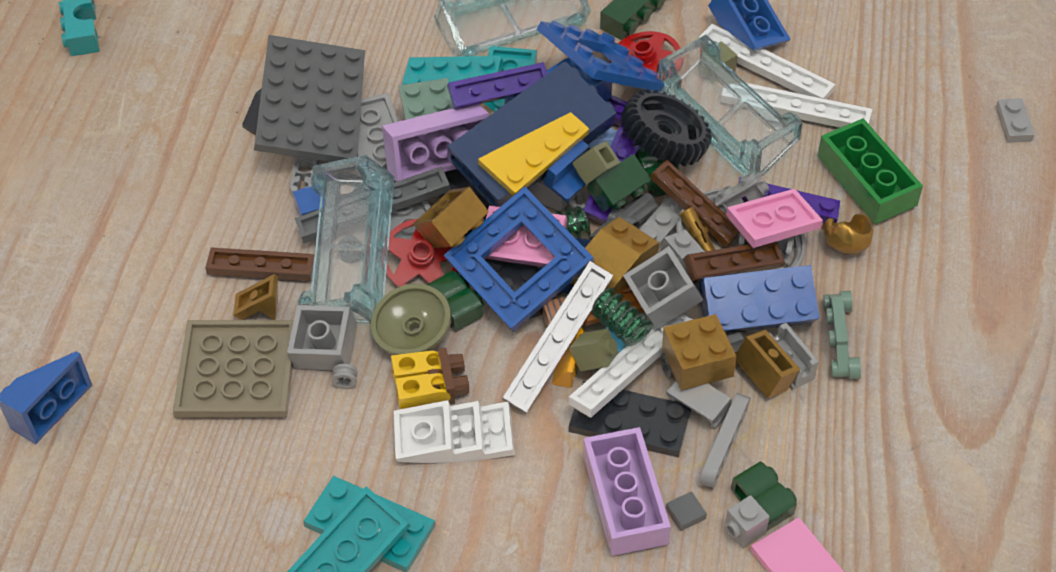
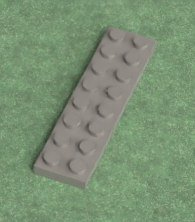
M388 93L361 99L357 157L363 175L367 180L369 192L396 182L387 171L382 125L399 122ZM428 199L379 216L385 239L399 224L421 217L430 208ZM415 227L407 228L395 237L411 240Z

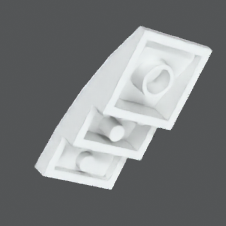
M447 400L393 411L397 462L451 463L515 455L509 402L481 407L479 401L451 406Z

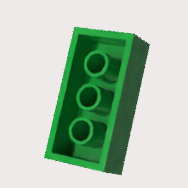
M864 118L821 136L817 156L874 224L918 206L923 185Z

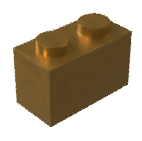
M766 329L747 336L736 353V362L767 398L787 391L801 370Z

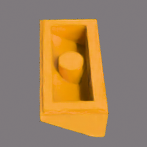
M583 328L579 329L556 365L552 379L553 385L568 388L573 386L578 366L569 348L577 337L584 333Z

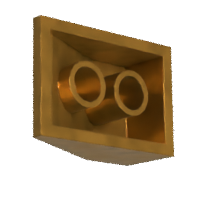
M621 217L616 218L600 229L585 247L594 257V264L613 275L598 299V302L604 304L629 286L623 276L624 274L658 253L659 242ZM581 274L571 284L575 285Z

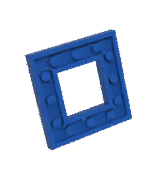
M540 21L536 29L592 79L646 90L650 89L651 91L658 90L659 92H661L665 85L657 78L658 74L655 71L645 68L642 60L631 56L629 49L615 43V38L608 33L603 32L600 35L591 29L583 31L574 25L566 27L556 21L551 23ZM593 51L601 52L612 62L607 63L595 57Z
M525 186L484 220L478 228L470 232L461 244L451 248L444 254L447 261L512 332L584 271L589 261L595 262L594 257ZM524 225L554 259L514 292L484 258Z

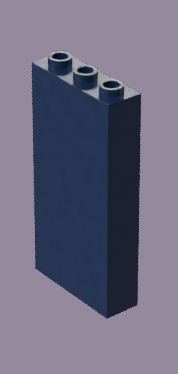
M565 61L447 146V159L491 206L501 207L513 196L478 165L479 158L570 112L589 128V134L582 139L588 145L614 126L616 112L613 105L608 101L605 102L599 96L596 88L591 84L588 85L581 77L580 72ZM546 170L533 183H531L527 187V189L531 188L533 185H535L537 182L543 179L546 176L548 170Z

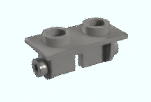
M751 172L740 179L741 183L734 187L729 185L721 189L715 198V205L718 206L722 203V206L719 208L726 214L727 207L744 203L742 197L746 196L748 201L756 200L765 196L766 192L770 189L765 181L760 183L762 180L761 172L756 174Z

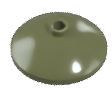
M424 284L404 285L390 291L378 302L371 316V333L378 346L391 355L429 351L437 346L447 334L451 324V309L445 296L437 289Z

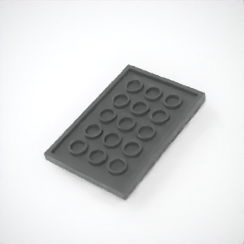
M268 35L254 151L356 165L365 50Z

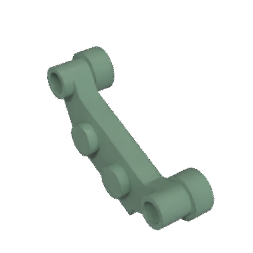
M851 290L840 291L839 294L823 295L827 325L832 324L833 330H829V346L835 347L836 361H831L832 378L848 377L849 380L861 379L860 358L848 356L845 312H852Z

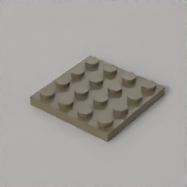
M187 320L173 406L174 417H287L293 366L287 350L294 320Z

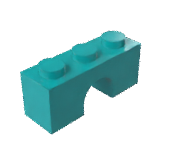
M94 0L59 1L60 13L64 15V17H60L62 31H65V33L61 34L64 48H69L71 56L100 52L98 34L94 20H96Z

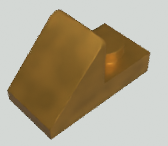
M273 274L236 293L233 316L243 320L261 311L275 320L278 304V276Z

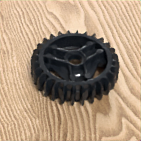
M647 89L645 92L642 90L634 93L629 101H627L620 117L623 132L628 134L627 139L633 140V146H639L641 152H647L649 157H656L658 162L660 160H668L675 166L680 164L683 167H686L688 164L693 165L695 162H699L703 155H705L712 139V131L708 128L709 123L704 121L705 117L698 115L699 111L693 110L691 104L687 105L683 102V99L675 98V95H667L666 91L661 94L658 90L652 92L650 89Z

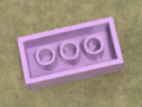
M480 104L382 125L388 173L398 182L440 166L444 172L456 169L447 159V146L486 119L489 113Z
M640 427L584 438L583 458L611 556L668 545L671 526Z

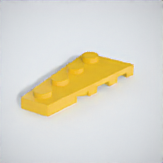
M570 112L479 158L478 165L514 196L524 186L527 188L564 154L589 134V128Z

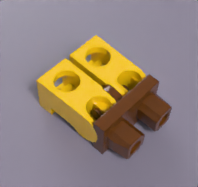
M440 348L438 352L423 351L391 355L392 374L399 410L447 400L451 405L455 404V396L469 393L467 375L452 377V373L465 372L463 354L448 355L446 348Z

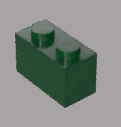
M632 154L617 166L594 179L586 188L603 212L611 207L615 211L627 203L625 200L627 196L631 194L635 198L646 189L643 185L649 182L651 178L636 156Z

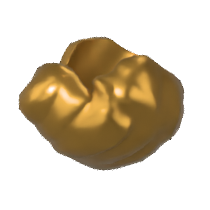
M855 214L850 222L834 223L833 218H828L821 226L828 246L843 254H859L866 250L872 242L874 229L868 216L864 214Z

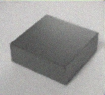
M692 491L666 504V509L680 531L706 519L707 513Z

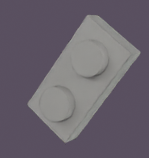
M1023 99L998 100L996 108L1007 143L1032 141L1034 132Z

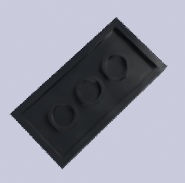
M622 390L591 418L574 408L569 423V432L592 437L640 427L648 451L679 458L692 409L680 402Z

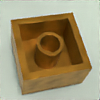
M470 187L453 189L442 196L413 225L434 248H454L465 240L466 237L464 235L470 229L474 230L484 222L483 217L489 211Z
M716 314L663 327L662 349L680 390L734 377L736 354Z

